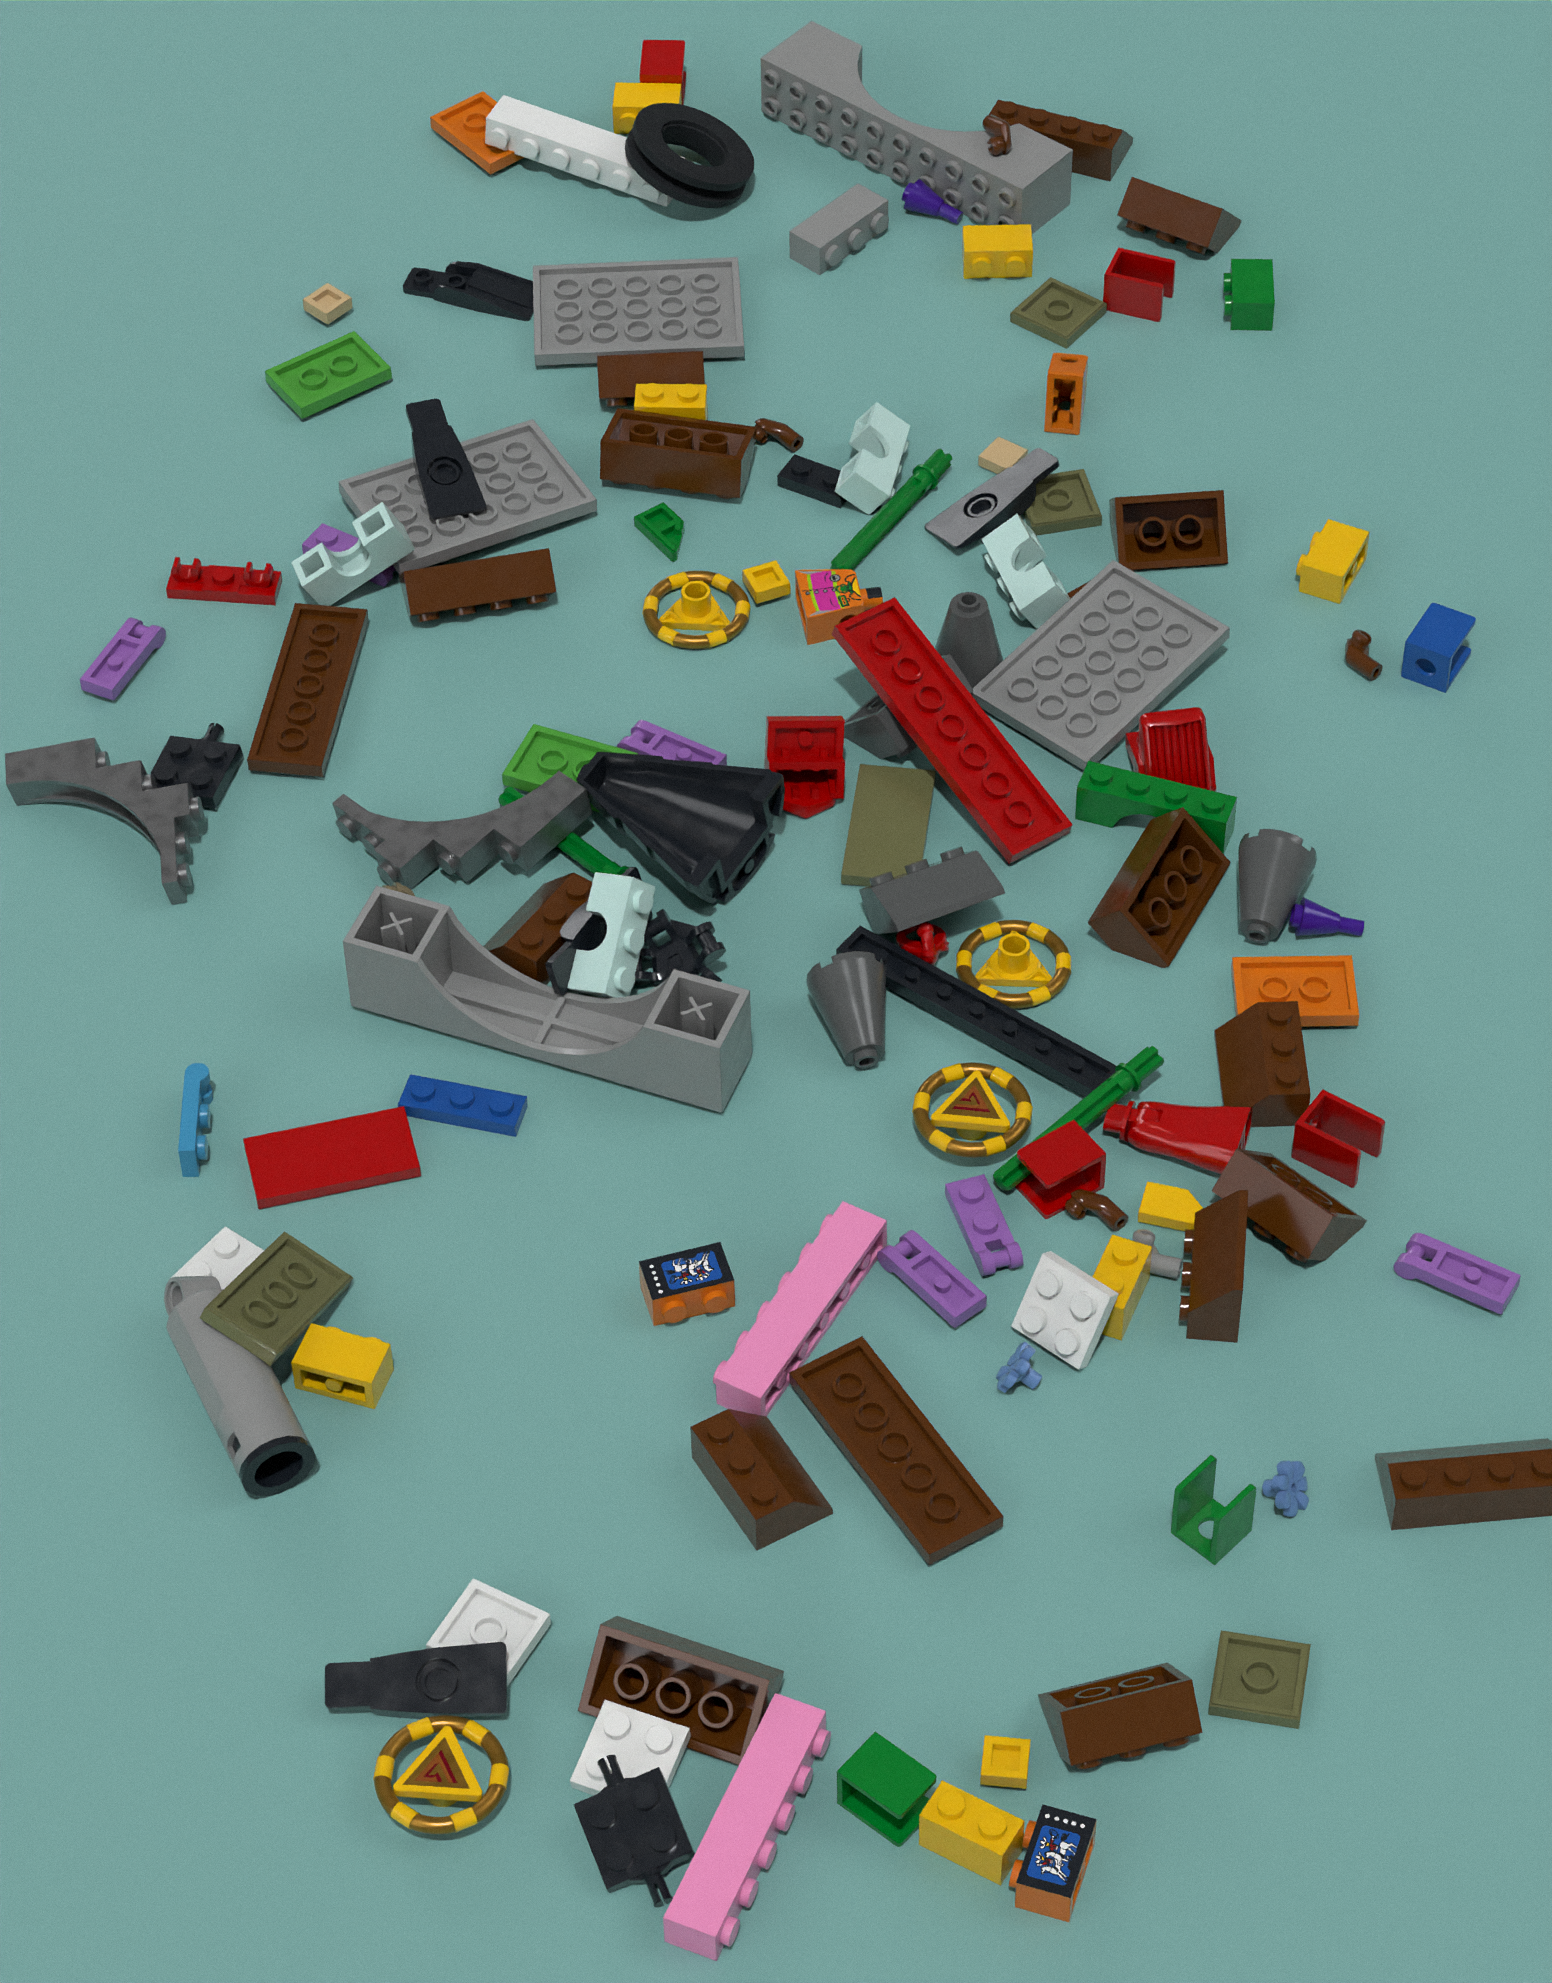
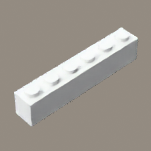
M505 95L501 97L486 117L485 144L505 151H514L516 155L665 207L673 199L648 184L632 168L625 153L627 137Z

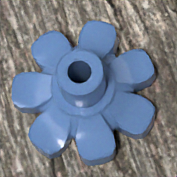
M1022 1342L1018 1345L1015 1353L1009 1358L1008 1366L1005 1365L1000 1368L996 1379L999 1380L997 1389L1006 1393L1009 1388L1019 1381L1032 1390L1039 1384L1042 1375L1030 1367V1358L1036 1351L1031 1345Z
M1280 1461L1277 1464L1278 1475H1275L1273 1479H1266L1263 1482V1494L1266 1497H1276V1507L1283 1509V1515L1294 1517L1298 1513V1509L1305 1510L1309 1502L1308 1496L1303 1493V1491L1308 1490L1307 1478L1303 1476L1305 1467L1300 1461Z

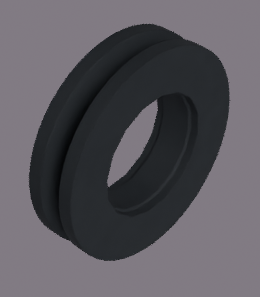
M656 103L646 106L638 113L633 128L625 142L626 157L632 168L643 180L661 193L680 202L697 207L722 208L734 204L740 199L746 183L754 170V157L750 148L731 127L708 113L686 105ZM667 144L688 148L705 158L713 167L698 165L688 161L672 151Z

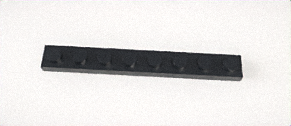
M859 926L836 949V955L852 951L875 954L876 961L880 962L882 959L885 964L887 988L1084 1097L1115 1073L1116 1065L862 926Z

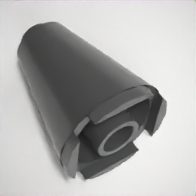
M963 592L954 596L950 601L935 649L941 656L950 653L972 689L1004 659L986 599L974 592Z
M1260 829L1258 836L1249 838V833H1247L1240 841L1238 848L1239 928L1253 942L1265 943L1278 936L1293 909L1294 903H1296L1315 868L1317 861L1315 849L1311 846V850L1308 851L1302 846L1303 839L1297 835L1282 830Z
M852 951L839 953L831 956L833 963L821 968L819 962L812 967L807 974V987L846 1062L858 1068H868L877 1064L879 1059L885 1054V964L882 959L880 962L876 961L875 954L870 952Z

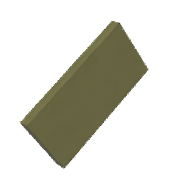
M860 764L841 872V884L871 886L869 878L890 871L893 877L905 874L904 866L924 859L936 770Z
M283 1232L204 1308L200 1319L271 1366L309 1328L310 1324L314 1323L348 1289L353 1277L288 1233Z

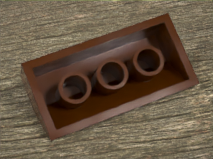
M997 100L989 115L992 114L1007 121L1010 126L1020 123L1072 149L1073 173L1106 181L1112 180L1133 144V137L1122 129L1048 112L1044 109L1019 105L1011 101Z
M617 408L600 441V479L610 480L620 485L632 483L646 485L651 489H677L687 494H713L723 499L740 498L748 482L757 427Z
M549 548L403 571L399 575L408 617L417 616L418 622L440 619L439 612L453 610L454 616L476 613L475 606L490 604L491 611L513 607L512 600L526 598L527 605L549 601L548 594L556 592Z
M1184 807L1153 818L1148 823L1088 920V924L1111 950L1161 968L1169 967L1231 862Z
M1548 1438L1375 1454L1376 1467L1391 1530L1552 1516V1441Z
M615 1616L600 1624L578 1711L598 1717L605 1700L690 1728L691 1737L687 1748L739 1765L774 1694H779L784 1671L620 1616Z

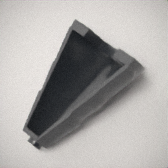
M597 752L591 761L581 768L576 778L577 783L586 789L589 802L622 835L629 836L653 861H657L689 892L712 904H715L716 900L722 902L729 901L740 893L755 876L775 838V834L769 832L773 827L774 815L778 817L782 815L784 804V777L782 774L772 772L770 769L715 765L712 762L668 760L662 756Z

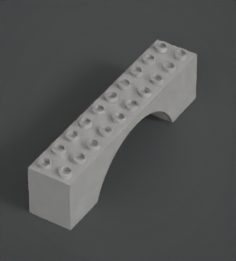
M810 21L760 58L761 111L906 186L910 182L915 183L918 179H921L946 204L962 211L963 215L983 225L1031 224L1033 234L1070 205L1072 149L1018 123L1010 126L1012 142L1010 150L1006 154L993 155L988 150L992 146L987 144L989 138L994 137V134L988 131L963 132L935 129L898 117L878 104L862 84V45L813 21Z
M380 886L375 887L343 940L351 1006L717 1112H723L752 1056L750 990L674 969L669 977L660 985L638 995L618 998L590 997L567 992L565 995L555 994L553 987L518 972L491 954L465 929L450 906Z

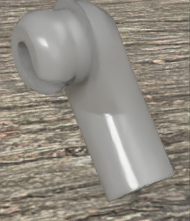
M1145 1229L1135 1231L1132 1237L1133 1241L1152 1246L1150 1273L1179 1279L1183 1259L1160 1254L1155 1245H1153L1155 1241L1153 1232Z

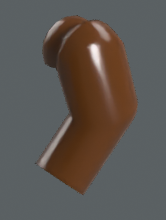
M987 115L983 120V128L994 134V137L989 138L987 144L992 146L988 150L993 155L1006 154L1012 146L1010 125L1007 121L995 115Z
M760 418L755 421V427H757L755 439L760 443L766 442L768 436L771 435L793 452L798 451L802 447L804 438L785 423L766 418Z
M1355 630L1352 633V637L1347 639L1345 644L1346 662L1368 679L1375 680L1380 675L1383 666L1369 656L1370 634L1363 630Z
M1078 1189L1070 1193L1072 1197L1065 1203V1209L1077 1219L1083 1218L1087 1210H1090L1113 1231H1119L1128 1221V1215L1112 1200L1102 1194Z

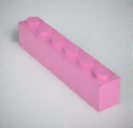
M842 1201L833 1215L828 1214L821 1224L819 1235L813 1243L808 1242L804 1246L792 1272L788 1271L783 1275L773 1299L762 1304L757 1314L756 1322L750 1331L745 1330L739 1336L732 1356L728 1361L723 1360L718 1365L713 1377V1383L716 1385V1402L718 1405L727 1409L767 1417L790 1384L789 1372L803 1366L878 1260L877 1252L887 1246V1220Z
M777 1693L774 1694L663 1917L665 1942L715 1961L718 1960L724 1945L730 1947L733 1944L740 1926V1920L737 1918L743 1906L749 1908L752 1905L759 1885L756 1879L762 1868L768 1870L771 1866L777 1850L775 1840L780 1830L786 1832L789 1829L795 1813V1805L793 1803L798 1793L804 1795L809 1788L813 1776V1768L811 1766L816 1756L822 1758L828 1748L831 1731L826 1730L825 1710Z

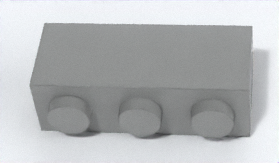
M859 183L789 231L790 259L818 275L823 274L888 228V200Z

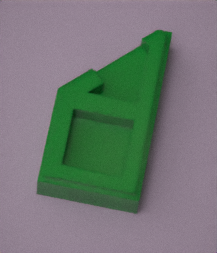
M664 502L634 516V526L670 561H677L685 531L684 521Z

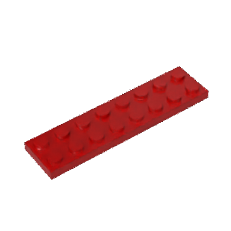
M895 597L834 626L832 636L1009 864L1070 832L1073 824Z

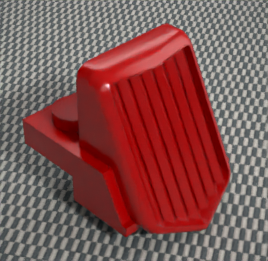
M1193 707L1144 713L1139 718V731L1125 733V746L1133 764V772L1216 791L1214 757L1208 745L1206 718L1201 708Z
M766 716L764 769H770L772 772L780 773L784 777V811L807 819L833 807L836 799H844L845 760L843 758L845 720L843 716Z

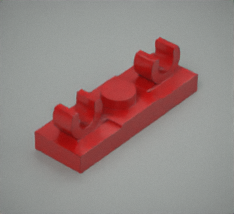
M175 557L166 587L167 598L276 606L282 584L281 571H274L271 563H266L265 570L253 569L252 562H247L246 567L201 566V561L198 558H194L192 565L181 564L180 557Z

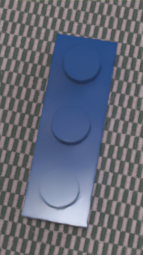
M410 1074L398 1102V1107L404 1106L408 1117L516 1137L528 1104L527 1096Z

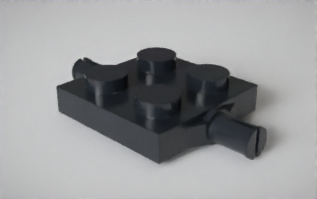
M210 723L207 732L201 739L170 735L150 774L154 775L157 788L188 783L193 796L200 797L203 807L216 809L243 757L241 746L239 744L218 742L224 733V728L218 723L216 725Z
M608 1755L606 1757L612 1769V1774L604 1758L597 1762L607 1786L598 1794L573 1805L608 1892L612 1893L630 1884L646 1883L654 1902V1907L664 1906L658 1888L666 1904L670 1903L673 1897L669 1892L663 1875L675 1864L694 1857V1849L661 1769L657 1767L637 1777L624 1778L616 1755Z

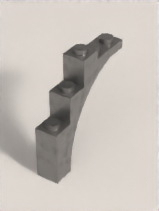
M95 737L5 753L6 786L17 806L42 802L76 803L99 808L124 819L140 830L159 851L161 882L171 904L187 902L186 887L192 885V877L189 865L185 863V855L190 854L189 838L199 836L198 820L204 819L200 797L193 796L188 783L157 788L154 775L147 774L141 760L111 765L107 751L101 752Z
M560 771L532 792L503 807L483 814L447 821H408L385 817L367 811L345 794H342L332 803L337 816V827L346 837L352 838L354 836L361 841L367 851L376 857L379 865L377 872L380 877L389 885L399 882L409 889L415 887L438 865L448 874L452 875L455 873L468 882L498 854L507 863H516L528 871L592 814L586 789Z

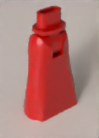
M1129 1101L1127 1106L1116 1103L1108 1109L1103 1124L1104 1131L1120 1134V1140L1130 1142L1138 1149L1177 1158L1203 1169L1222 1174L1236 1149H1246L1250 1136L1253 1108L1188 1106L1142 1101L1138 1103L1135 1109V1101Z

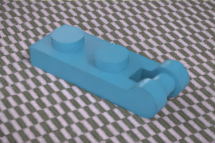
M203 1063L189 1065L184 1074L178 1146L183 1177H199L200 1161L207 1160L208 1140L207 1135H203V1128H210L209 1105L213 1101V1092L209 1084V1068Z

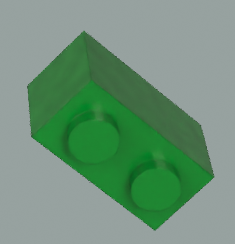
M1231 259L1230 273L1223 274V294H1229L1224 295V316H1230L1231 330L1272 331L1275 306L1273 259Z

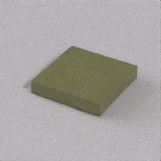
M1050 277L1010 312V322L1067 349L1107 313V303Z
M1084 469L1049 474L1044 480L1035 485V501L1023 513L1027 525L1034 531L1036 536L1102 526V514Z
M1221 1630L1208 1715L1299 1729L1311 1644Z

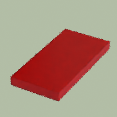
M404 1106L243 1138L258 1209L421 1176L420 1165Z

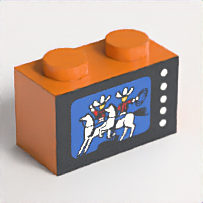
M721 1242L639 1261L640 1288L653 1326L676 1323L686 1318L706 1313H718L724 1309L735 1307L734 1278Z
M1042 1804L1037 1822L1029 1820L1024 1833L1022 1847L1027 1849L1024 1860L1016 1859L1012 1868L1009 1887L1016 1888V1908L1070 1922L1095 1845L1097 1819Z

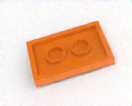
M482 91L431 116L430 124L434 131L491 175L525 157L516 155L514 151H505L485 144L486 117L498 102Z
M1352 955L1232 957L1231 972L1236 1016L1257 1002L1298 1001L1301 1027L1358 1026L1359 1009Z

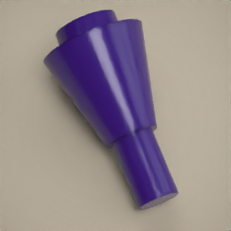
M918 179L915 183L910 182L903 192L902 201L905 202V210L941 216L955 224H959L963 217L962 211L946 204L921 179Z
M1303 897L1300 904L1294 903L1290 913L1289 926L1295 928L1296 936L1334 934L1336 932L1362 936L1364 921L1342 917L1340 914Z

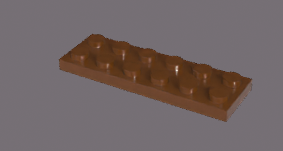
M302 603L294 604L247 757L248 770L323 777L368 624L367 609Z
M863 1336L789 1372V1383L928 1565L1003 1527L1004 1516Z

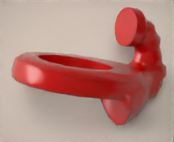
M929 922L907 928L896 934L897 946L932 965H935L940 952L949 949V942H947L944 930ZM913 931H917L921 941H913L906 936Z

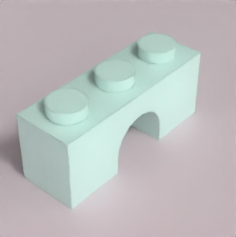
M877 402L855 422L849 445L859 452L841 468L835 492L868 515L877 507H883L895 493L893 484L902 469V465L899 463L909 444L906 439L910 425Z
M383 502L352 522L359 539L350 549L342 552H333L327 549L321 542L291 562L302 587L319 605L331 606L415 550L404 525Z
M1018 514L982 538L988 551L984 557L995 573H1000L1001 577L997 579V582L1008 597L1012 596L1013 601L1009 605L1021 621L1027 618L1038 629L1070 600L1062 582L1043 561L1036 565L1047 555L1034 531Z
M595 872L586 911L605 918L607 933L601 945L596 949L590 951L576 949L567 988L590 997L618 998L630 996L635 982V972L640 951L644 944V934L649 913L653 906L655 886L634 877Z

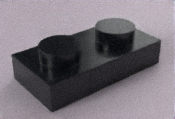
M794 454L777 475V486L840 509L847 501L835 492L841 470Z

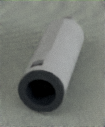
M212 1275L172 1277L167 1282L164 1292L165 1308L169 1315L166 1326L168 1334L244 1489L252 1495L270 1496L282 1493L296 1486L312 1470L316 1456L272 1367L200 1319L204 1308L224 1290L221 1289L216 1277Z

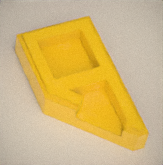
M1147 1181L1138 1212V1222L1185 1231V1229L1194 1230L1195 1212L1203 1209V1207L1188 1189Z

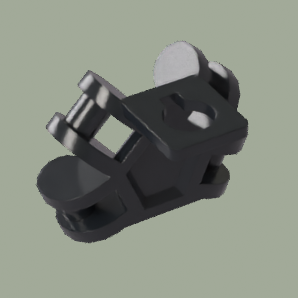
M664 909L656 912L657 917L647 922L644 942L649 949L642 948L640 951L634 985L653 984L658 986L669 977L674 969L697 976L701 973L700 977L722 982L721 978L706 967L726 952L723 943L717 942L716 937L713 935L715 928L712 922L708 921L694 926L670 919ZM666 931L671 940L658 946L654 937ZM698 944H700L703 949L700 955L695 947ZM652 960L653 972L643 971L642 961Z

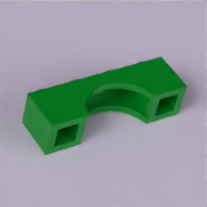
M1088 761L1077 785L1075 819L1112 828L1118 820L1129 815L1142 814L1159 817L1184 807L1224 854L1234 831L1237 797Z

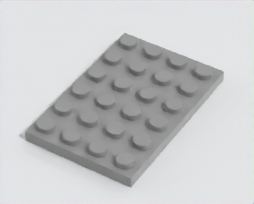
M738 257L533 266L535 366L597 363V356L691 351H703V358L744 357Z
M533 419L460 442L485 500L486 509L484 511L437 520L430 519L416 477L413 458L338 481L339 493L358 518L383 502L404 525L415 550L392 564L399 575L403 571L421 569L448 561L452 558L597 511V499Z
M1112 560L973 688L974 691L971 695L982 709L1084 770L1088 761L1097 763L1125 737V733H1129L1139 723L1141 715L1150 713L1229 639L1230 627Z

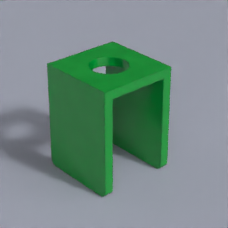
M1210 1455L1178 1484L1174 1490L1171 1534L1213 1565H1216L1252 1531L1257 1488L1249 1484L1227 1506L1221 1505L1213 1499L1217 1459ZM1206 1521H1214L1212 1539L1202 1536L1199 1532V1526Z
M875 1731L837 1770V1804L892 1844L901 1847L919 1829V1815L930 1800L925 1796V1793L936 1783L937 1776Z

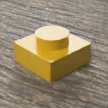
M776 560L742 570L743 582L756 604L791 594L790 582Z
M985 1735L980 1785L1026 1789L1031 1739Z

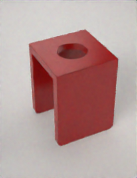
M643 40L639 74L640 83L681 84L682 105H684L686 72L683 71L685 41Z
M1118 247L1104 274L1103 302L1107 303V311L1160 322L1162 318L1163 297L1172 298L1174 294L1176 262L1172 259Z
M1322 1089L1295 1123L1291 1158L1354 1188L1358 1182L1361 1151L1376 1158L1381 1154L1385 1121Z
M1075 1120L1066 1123L1017 1151V1158L1031 1174L1016 1185V1189L1045 1219H1049L1064 1211L1065 1203L1072 1197L1070 1193L1083 1189L1096 1193L1104 1188L1106 1152Z

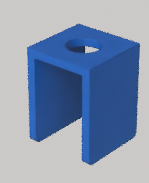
M1431 603L1405 641L1401 677L1446 693L1471 655V649L1461 644L1475 625L1476 618L1446 606Z

